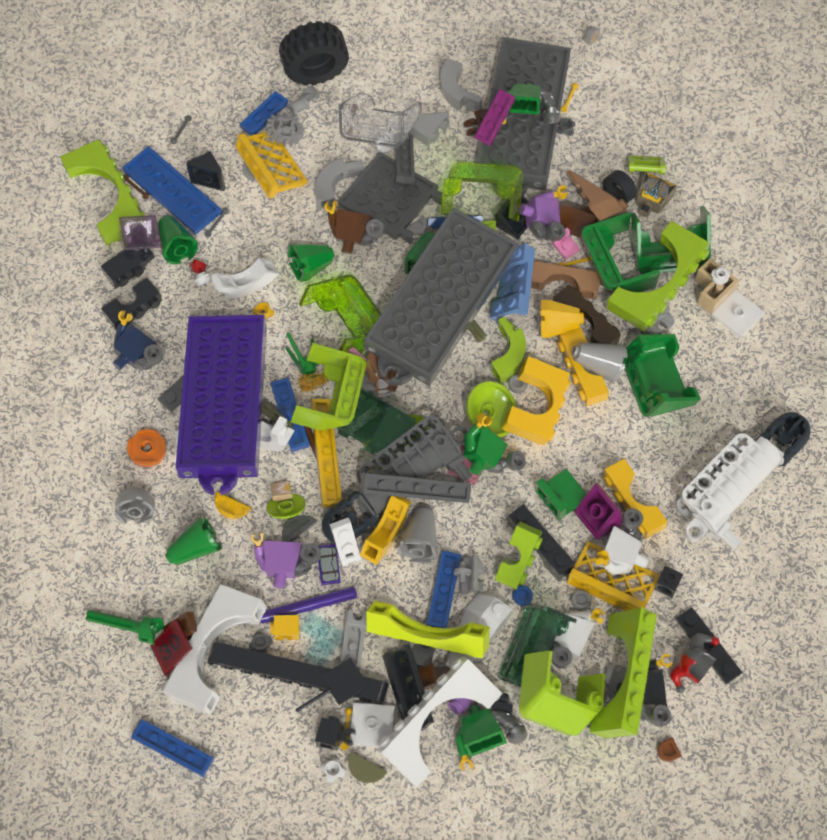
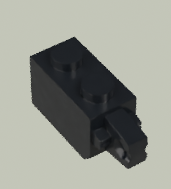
M148 246L137 252L133 248H127L102 264L101 269L105 277L117 289L127 285L133 277L141 276L144 270H146L145 266L155 257Z

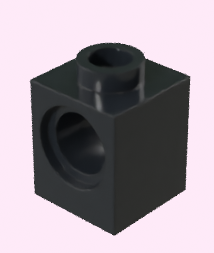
M664 566L654 590L673 598L683 574Z

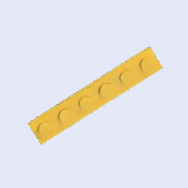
M311 399V409L329 413L331 399ZM334 428L322 431L313 429L322 507H333L342 500Z

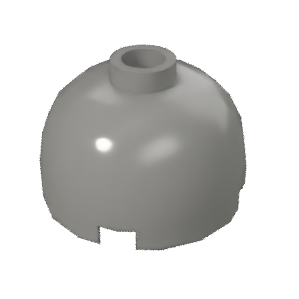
M128 488L122 491L116 499L115 515L122 523L127 524V521L140 520L137 524L151 521L155 510L154 500L145 489Z

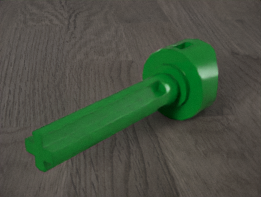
M88 610L85 618L86 621L138 633V640L140 642L154 645L156 634L164 628L163 619L148 615L144 616L142 621H136Z

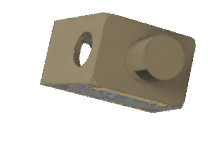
M645 172L636 204L641 206L639 214L643 217H648L651 211L659 214L675 195L677 185Z

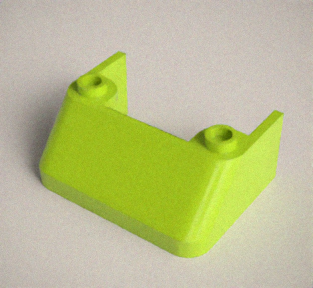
M312 343L306 360L325 365L323 370L324 377L329 381L336 382L329 413L296 405L290 422L320 431L347 426L351 424L355 416L366 369V361L360 356Z
M552 651L525 654L519 701L521 716L526 720L568 736L579 735L603 708L606 674L578 677L576 700L560 694L561 681L557 675L550 672Z

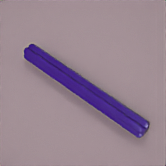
M350 587L265 611L260 622L264 624L274 621V615H297L356 599L357 592L355 587Z

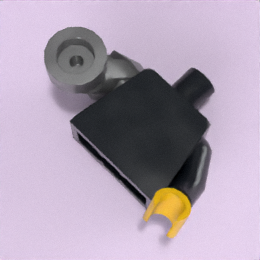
M670 654L662 655L661 660L653 659L649 661L640 720L643 722L645 720L657 727L669 724L672 719L671 712L667 707L663 669H659V666L665 668L672 666L673 662L669 664L663 662L664 658L671 657ZM619 682V683H618V685H617V693H618V691H619V689H620V687H621V685H622L623 682Z

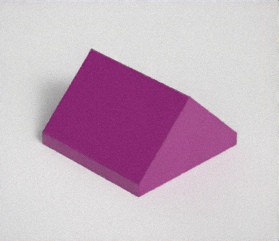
M598 483L594 484L574 511L595 539H600L610 533L614 526L618 528L622 525L621 510Z

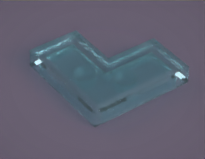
M312 613L309 614L300 627V631L316 640L305 655V658L323 667L342 640L343 632Z

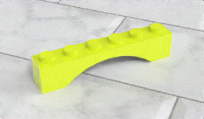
M374 601L367 610V632L478 658H483L489 648L490 626L469 622L455 628L430 627L410 619L394 605Z

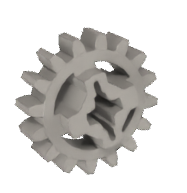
M285 112L283 115L277 113L276 116L271 115V118H268L265 131H267V136H272L271 141H277V145L283 143L284 147H286V144L292 147L294 143L298 144L299 140H302L304 133L303 123H298V118L293 119L292 114L287 116Z

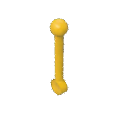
M577 83L572 84V90L565 105L561 107V112H567V106L574 91L578 88Z
M588 255L587 258L574 260L566 263L560 262L558 264L561 266H569L582 263L585 261L592 262V260Z
M350 707L345 709V729L349 728L350 715L353 713ZM341 743L340 745L341 749L344 751L349 748V746L345 743Z

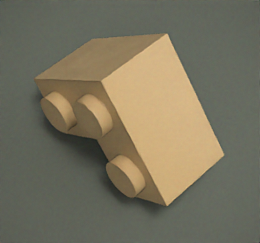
M710 258L698 269L695 281L705 288L700 293L697 304L712 315L736 290L739 280L730 274L729 280L725 284H715L712 280L711 272L721 266Z

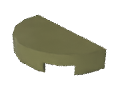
M350 752L348 758L349 769L352 776L359 782L366 784L375 783L382 780L387 774V771Z

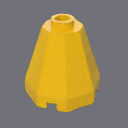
M541 300L542 338H552L578 329L580 324H584V313H580L579 308L552 300Z

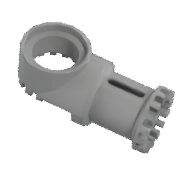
M309 86L304 89L299 99L286 104L288 110L290 109L293 117H296L297 113L304 109H310V101L313 99L318 100L320 94L314 86Z

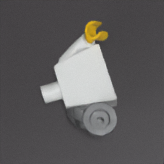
M634 508L626 510L622 517L625 532L614 526L609 534L604 550L596 553L600 558H597L595 563L599 567L605 568L611 575L628 574L634 564L645 569L649 557L639 554L642 545V532L638 528L643 522V515L639 510Z
M596 608L593 611L569 612L562 615L559 623L547 618L543 629L553 633L548 643L547 651H552V664L559 669L567 668L572 659L578 662L594 628L595 622L593 621L595 620L599 624H602L604 621L599 617L601 614H606L602 609Z

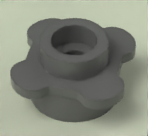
M569 118L560 119L557 133L572 136L576 123Z
M257 632L252 642L249 643L250 650L267 654V649L269 645L273 644V639L261 632Z

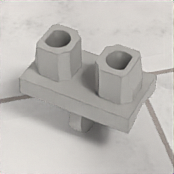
M667 306L662 314L659 313L655 324L651 328L648 327L645 332L642 331L641 334H662L663 331L658 327L660 324L666 329L671 328L675 320L669 314L670 308Z
M472 555L470 558H462L460 568L454 569V575L459 577L460 594L465 595L471 592L483 591V583L478 580V575L484 571V564L479 562V556Z

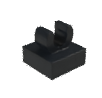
M502 693L499 701H495L491 706V711L500 710L511 715L513 704L507 703L509 694Z

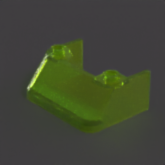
M457 162L452 166L443 185L441 214L449 215L453 209L454 196L461 192L463 181L497 184L498 196L502 199L510 200L509 219L519 222L523 172L518 166Z
M347 274L307 285L299 302L300 307L317 303L323 311L331 312L336 310L353 336L344 339L339 350L348 352L349 349L354 347L359 353H362L365 350L364 339L380 317L381 312L355 276Z

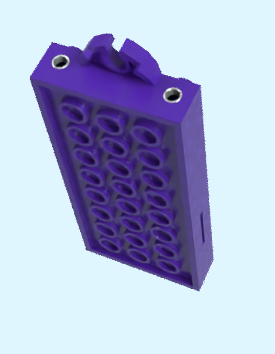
M264 315L188 317L175 468L179 478H198L203 490L211 495L215 493L213 485L217 482L223 483L220 487L221 495H224L236 486L238 478L258 477L267 334Z

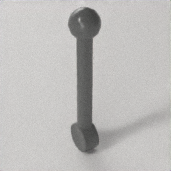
M190 115L185 116V121L175 137L171 138L170 142L172 144L177 143V139L183 129L192 120Z
M223 208L221 215L218 217V219L215 221L212 227L204 232V235L206 237H210L212 235L211 232L215 229V227L218 225V223L221 221L224 215L229 213L228 208Z

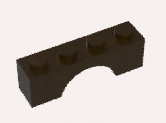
M569 284L553 296V301L579 308L580 313H584V318L589 321L593 328L590 343L617 344L621 336L619 329L614 325L612 326L604 314L599 313L589 300L582 297L581 292L577 288H573Z

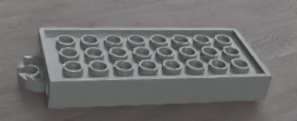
M502 37L489 107L499 89L506 92L515 84L531 83L539 85L540 89L551 93L554 98V107L560 112L571 48ZM540 103L539 115L508 112L506 123L502 124L492 145L489 146L481 142L475 179L493 182L495 193L502 199H505V190L507 189L514 191L515 188H518L523 195L526 194L528 188L542 191L547 189L558 123L547 124L542 121V113L546 110L542 103Z
M453 207L364 339V349L379 357L378 373L383 381L386 379L388 371H395L397 376L391 378L390 385H403L414 377L429 387L431 386L515 257L518 243Z

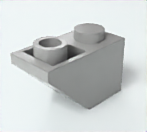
M440 112L421 115L411 127L413 138L427 146L432 142L435 143L440 135L439 128L445 131L449 127V113Z

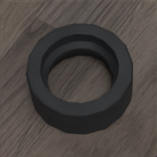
M614 170L603 179V189L616 198L623 199L626 203H629L636 197L637 189L635 183L625 172Z

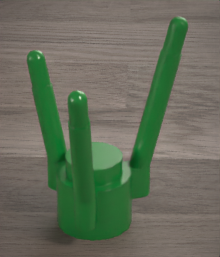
M287 332L286 335L298 359L289 347H286V350L299 368L300 373L303 376L314 374L319 364L307 361V357L303 358L291 334Z

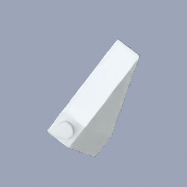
M477 594L466 607L460 626L469 622L490 626V644L510 619L512 608L496 597ZM450 651L445 666L451 670L452 663L462 657L469 659L474 664L478 657Z

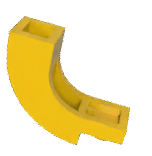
M390 497L378 526L365 540L359 556L376 565L384 558L404 525L411 501L404 497Z

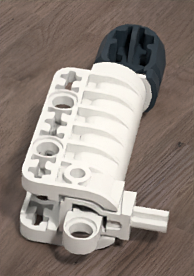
M787 412L776 418L765 429V432L756 439V442L747 434L741 433L736 435L686 486L677 501L676 510L690 522L685 529V537L691 542L699 541L704 535L708 538H713L716 542L722 539L735 550L742 541L729 530L732 526L728 522L730 515L777 465H787L792 457L806 445L811 432L807 419L799 413ZM774 433L778 434L776 441L782 446L791 444L784 453L770 442ZM794 436V437H796V438H795V440H794L793 443H792L791 438ZM739 441H746L745 445H738ZM733 454L734 458L730 461L729 458ZM720 462H722L723 465L719 469L718 465L720 464ZM706 481L709 483L707 487L704 486ZM696 488L698 491L694 495L693 491ZM681 502L688 506L689 510L686 508L684 510L681 509ZM691 527L697 528L700 532L699 536H692L689 533V529Z

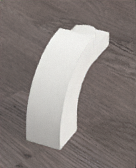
M258 258L243 272L233 275L215 273L211 278L219 292L225 293L227 298L233 299L243 297L265 287L279 275V272L271 259Z
M280 416L274 426L261 421L260 447L277 452L285 449L294 433L293 429L287 427V419Z

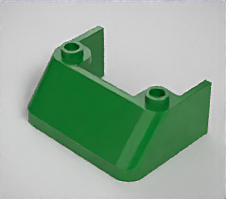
M700 206V224H693L687 228V230L709 242V255L704 261L701 260L699 262L698 269L711 258V214L704 206ZM631 213L632 244L639 271L643 274L659 269L660 273L676 271V263L670 251L660 242H651L649 233L641 230V222L636 214Z
M630 212L588 225L583 228L581 239L603 286L613 292L618 287L631 292H642L657 286L660 274L659 269L633 278H622L609 251L614 247L615 239L613 235L629 229Z

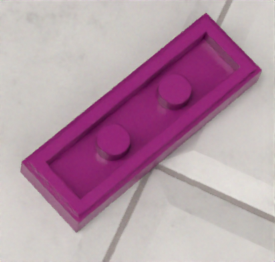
M499 89L474 138L491 146L516 97Z

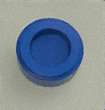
M519 586L513 592V600L519 606H527L533 599V592L527 586Z

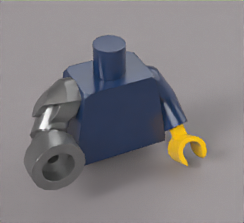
M120 311L118 318L121 322L118 324L113 343L114 351L118 357L112 362L113 365L119 370H122L127 363L139 370L152 369V366L159 364L164 358L162 348L135 326L127 324V322L132 320V314L128 313L125 319L126 311Z

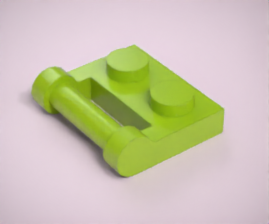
M628 155L627 157L628 173L643 171L665 174L666 163L664 157Z

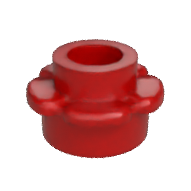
M193 259L192 264H189L192 267L191 271L194 273L206 272L207 265L201 261Z

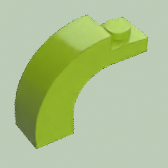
M505 316L498 319V329L507 341L509 350L504 356L492 361L490 368L499 384L508 381L511 376L518 373L524 362L526 340L522 329L515 330L512 322H508Z

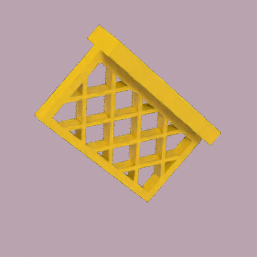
M267 132L246 136L245 133L239 134L235 148L269 199L274 198L278 192L297 188L308 183V180L283 146V143L277 145L276 140H274V143L264 140L271 137L267 136ZM251 142H257L260 144V146L256 147L252 145ZM262 145L272 148L271 152L262 149ZM274 149L282 151L283 156L273 153ZM259 153L268 156V160L261 158ZM270 158L279 160L280 164L271 162ZM282 162L290 164L292 168L289 169L281 166ZM267 166L277 169V172L269 171ZM279 170H280V171H283V172H285V173H288V174H289L288 178L285 177V176L279 175V174H278ZM291 175L299 177L300 180L295 181L293 179H290ZM276 179L286 182V184L279 186Z
M587 541L569 575L567 584L587 591L590 595L623 611L641 607L645 609L660 574L634 564L635 574L629 576L621 574L622 578L613 580L611 574L605 568L594 571L591 563H594L600 557L589 559L587 551L591 548L600 552L604 548ZM586 564L590 569V573L586 574L578 571L579 566ZM606 573L609 581L601 582L598 580L597 575ZM648 575L655 579L653 583L644 585L641 577ZM637 578L640 586L631 589L628 580ZM624 582L627 590L620 591L616 588L615 584ZM642 590L645 595L644 601L635 598L634 592Z

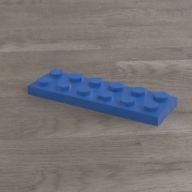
M149 146L122 167L126 175L195 235L222 213L221 208Z

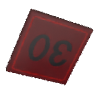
M176 618L154 641V645L150 646L164 676H168L193 649Z

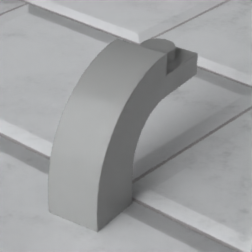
M447 58L441 69L440 81L441 92L445 100L458 110H461L463 106L470 111L480 110L482 107V97L465 91L457 83L463 73V64Z
M340 158L329 163L321 170L315 182V196L318 209L324 208L327 201L330 207L333 206L335 201L333 190L338 182L346 178L360 176L364 171L362 160L344 163V159Z

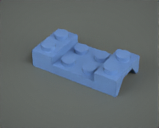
M526 243L518 246L515 257L500 278L498 299L492 301L490 318L497 323L498 319L512 313L528 315L535 249Z

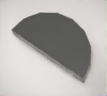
M296 515L289 518L283 526V542H293L317 523V521L311 516Z

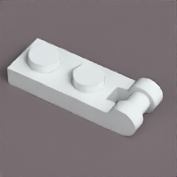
M349 517L329 524L342 567L349 566L348 564L354 561L356 563L362 561Z

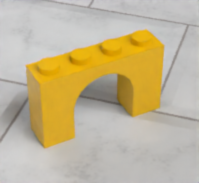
M528 356L522 364L518 380L539 388L545 394L548 402L546 413L536 415L512 406L506 413L501 429L541 445L552 441L555 435L554 425L558 423L560 418L559 408H562L566 399L563 397L564 392L568 390L571 383L568 380L570 373Z

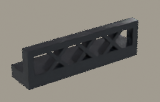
M410 644L404 645L399 651L385 653L382 656L401 720H404L409 715L408 711L414 705H418L423 700L422 696L425 693ZM431 712L426 717V721L424 720L421 731L434 722Z

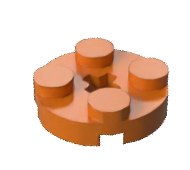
M153 429L138 431L133 438L129 439L127 444V452L130 459L140 467H152L161 463L167 451L164 438ZM149 444L150 448H152L148 452L142 450V448Z

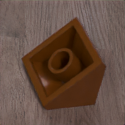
M569 200L562 204L560 222L565 229L568 228L570 230V235L581 238L584 227L597 223L598 218L588 206Z

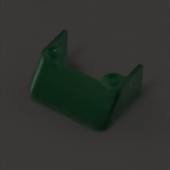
M529 603L523 612L500 668L499 679L521 688L525 654L551 650L556 636L565 634L569 628L568 622L576 623L577 619L548 606Z

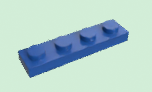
M288 377L271 382L270 384L279 413L288 421H291L297 403ZM291 423L294 430L288 442L291 452L310 447L304 426Z
M442 550L427 626L447 628L457 576L454 575V569L459 568L462 554Z
M141 719L131 736L134 741L203 778L214 761V758L143 719Z

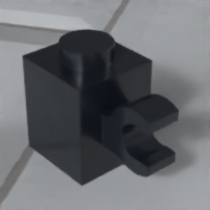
M321 717L315 743L317 746L338 751L340 742L348 746L353 745V741L348 740L347 735H356V731L353 728H347L343 731L344 726L337 717Z

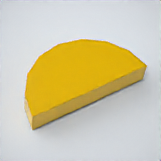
M218 491L216 492L214 498L215 507L222 516L237 519L247 515L251 510V507L226 495H221Z

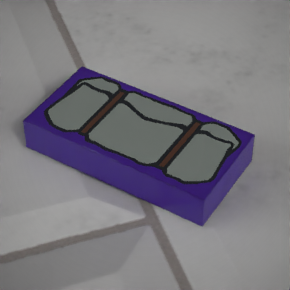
M336 545L318 546L321 552V558L318 561L321 586L341 583Z

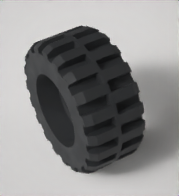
M316 21V23L307 22L305 25L301 24L296 29L290 30L289 34L284 36L279 46L280 58L287 77L297 84L301 83L306 86L308 84L312 86L318 83L323 84L328 80H333L336 75L339 76L342 73V70L346 68L349 61V52L342 31L329 22Z

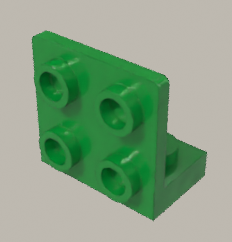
M567 469L547 482L543 478L536 482L535 492L558 521L574 511L587 495Z

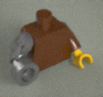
M328 201L324 206L328 212V221L332 234L335 236V239L344 242L341 251L343 253L352 254L354 244L360 246L372 245L378 240L377 238H380L385 233V225L380 220L374 219L371 215L337 209L336 212V201L333 202V207L329 206Z

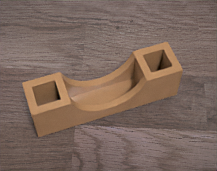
M534 260L532 289L542 290L548 283L561 280L577 288L581 292L582 297L597 299L600 283L597 271Z

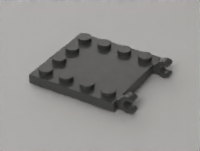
M379 152L338 200V205L347 211L371 215L374 219L380 220L385 225V234L395 240L401 237L404 241L411 244L414 240V233L406 228L431 198L442 206L446 201L444 199L446 195L438 191L437 184L416 172L414 184L396 182L395 160Z

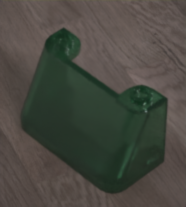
M361 389L353 421L351 424L337 427V429H339L338 434L347 439L349 436L355 438L365 445L364 450L374 455L375 451L379 453L411 429L417 420Z

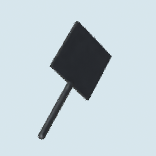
M350 657L321 675L328 689L302 704L295 711H301L330 692L338 705H341L368 688L369 685Z

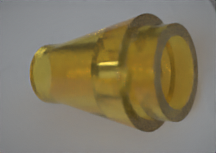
M323 373L307 374L298 378V385L302 393H309L327 383Z

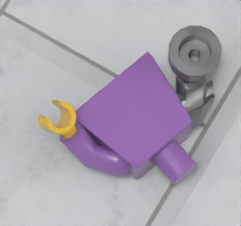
M565 185L559 186L556 192L552 190L532 197L528 203L520 205L519 214L526 217V226L530 228L537 238H543L547 241H559L565 236V228L560 222L558 199H555V197L559 199L567 197L568 192L561 193V191L566 190Z
M260 531V539H255L254 532L252 533L251 539L255 543V559L260 569L266 572L267 577H274L273 586L275 588H285L286 578L301 577L307 574L313 568L311 566L316 564L321 558L320 549L316 544L308 543L303 547L302 543L264 541V544H262L263 532Z

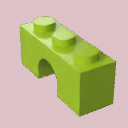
M523 522L516 526L509 544L519 549L521 558L517 561L505 558L501 562L494 580L516 590L520 584H525L528 577L526 570L528 567H532L536 558L533 556L535 549L540 548L543 538H540L542 531Z

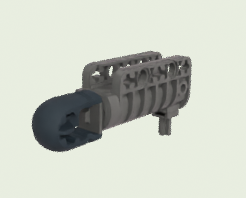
M433 415L427 416L364 463L357 471L356 479L361 485L360 477L362 472L366 473L371 467L373 474L426 479L440 467L441 469L446 467L448 471L453 469L464 483L472 477V474L462 462L465 460V457L461 454L462 452L459 447L465 443L464 439L462 441L455 440L454 432L461 431L465 436L467 430L463 427H456L448 432L437 417ZM429 426L430 428L424 433L423 428ZM410 436H413L416 442L412 441ZM401 445H403V447H404L403 450L398 451V452L393 456V455H392V452H393L394 450L398 449L399 447H401ZM379 459H383L386 465H382ZM360 490L358 492L353 491L348 495L347 499H342L324 515L322 520L324 535L335 544L329 524L349 517L355 539H357L367 531L368 526L372 527L378 523L377 515L386 509L391 496L360 493ZM355 500L360 504L358 507L362 513L366 512L370 519L362 521L358 528L354 527L358 517L353 511L350 513L344 512V517L340 520L337 518L342 514V510L345 507H350Z

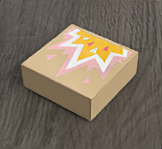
M290 480L270 484L273 502L292 499Z

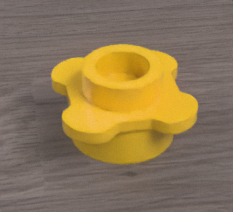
M267 302L259 303L252 310L253 314L264 315L265 319L274 316V310L270 309Z

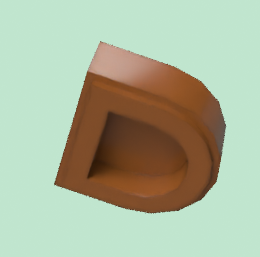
M673 737L661 742L657 748L658 757L664 762H671L682 757Z

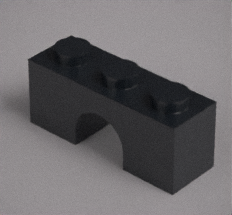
M148 278L132 287L136 297L132 304L123 305L116 298L101 308L104 317L115 330H117L118 324L121 322L118 318L120 311H126L125 319L128 313L132 314L133 318L131 321H133L134 319L142 318L149 309H155L160 305L162 301L160 292Z

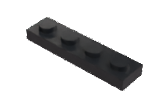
M693 607L675 619L690 640H692L695 633L715 637ZM710 642L704 643V649L716 658L711 667L725 685L743 673L720 643L716 646Z

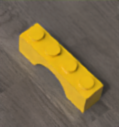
M578 328L560 334L557 347L560 353H564V363L566 368H570L572 372L571 380L573 384L579 388L578 396L580 401H584L586 406L607 400L609 390L602 376L588 373L581 364L573 360V356H571L573 346L579 342L588 343L582 329Z
M624 458L606 468L602 479L606 487H611L614 491L613 496L616 502L622 503L624 506V513L630 508L637 509L642 513L643 522L638 529L647 539L665 529L668 521L657 506L642 505L632 497L630 484L634 480L635 473Z

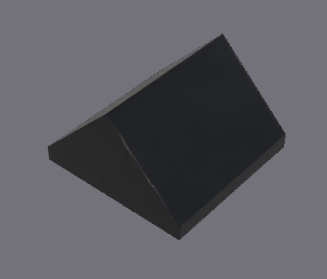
M211 151L187 161L186 166L191 183L225 192L226 188L222 170Z
M515 188L495 214L496 227L517 240L528 228L526 226V217L519 214L520 205L528 203V200L518 188Z

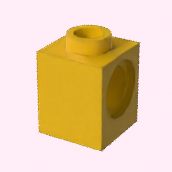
M274 615V622L270 623V634H274L275 640H284V638H287V640H300L299 615Z

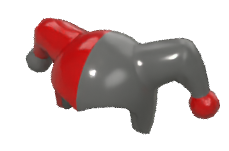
M695 633L693 635L690 647L683 651L679 658V663L671 670L669 675L678 693L685 691V687L681 685L680 681L682 677H687L699 684L711 668L716 658L704 649V643L710 642L716 646L720 643L718 637H710L702 633Z

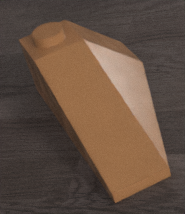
M571 170L567 172L575 186L581 191L583 190L581 193L582 197L589 202L587 205L600 222L629 212L627 209L629 206L623 199L616 198Z

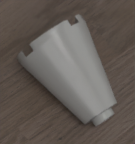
M579 342L573 346L571 356H573L575 362L613 382V380L617 381L623 373L625 364L622 362L623 357L627 358V349L625 346L617 344Z
M421 507L415 510L398 544V554L403 559L406 556L412 558L409 560L410 562L422 564L430 563L433 558L434 560L436 559L435 514L430 508Z

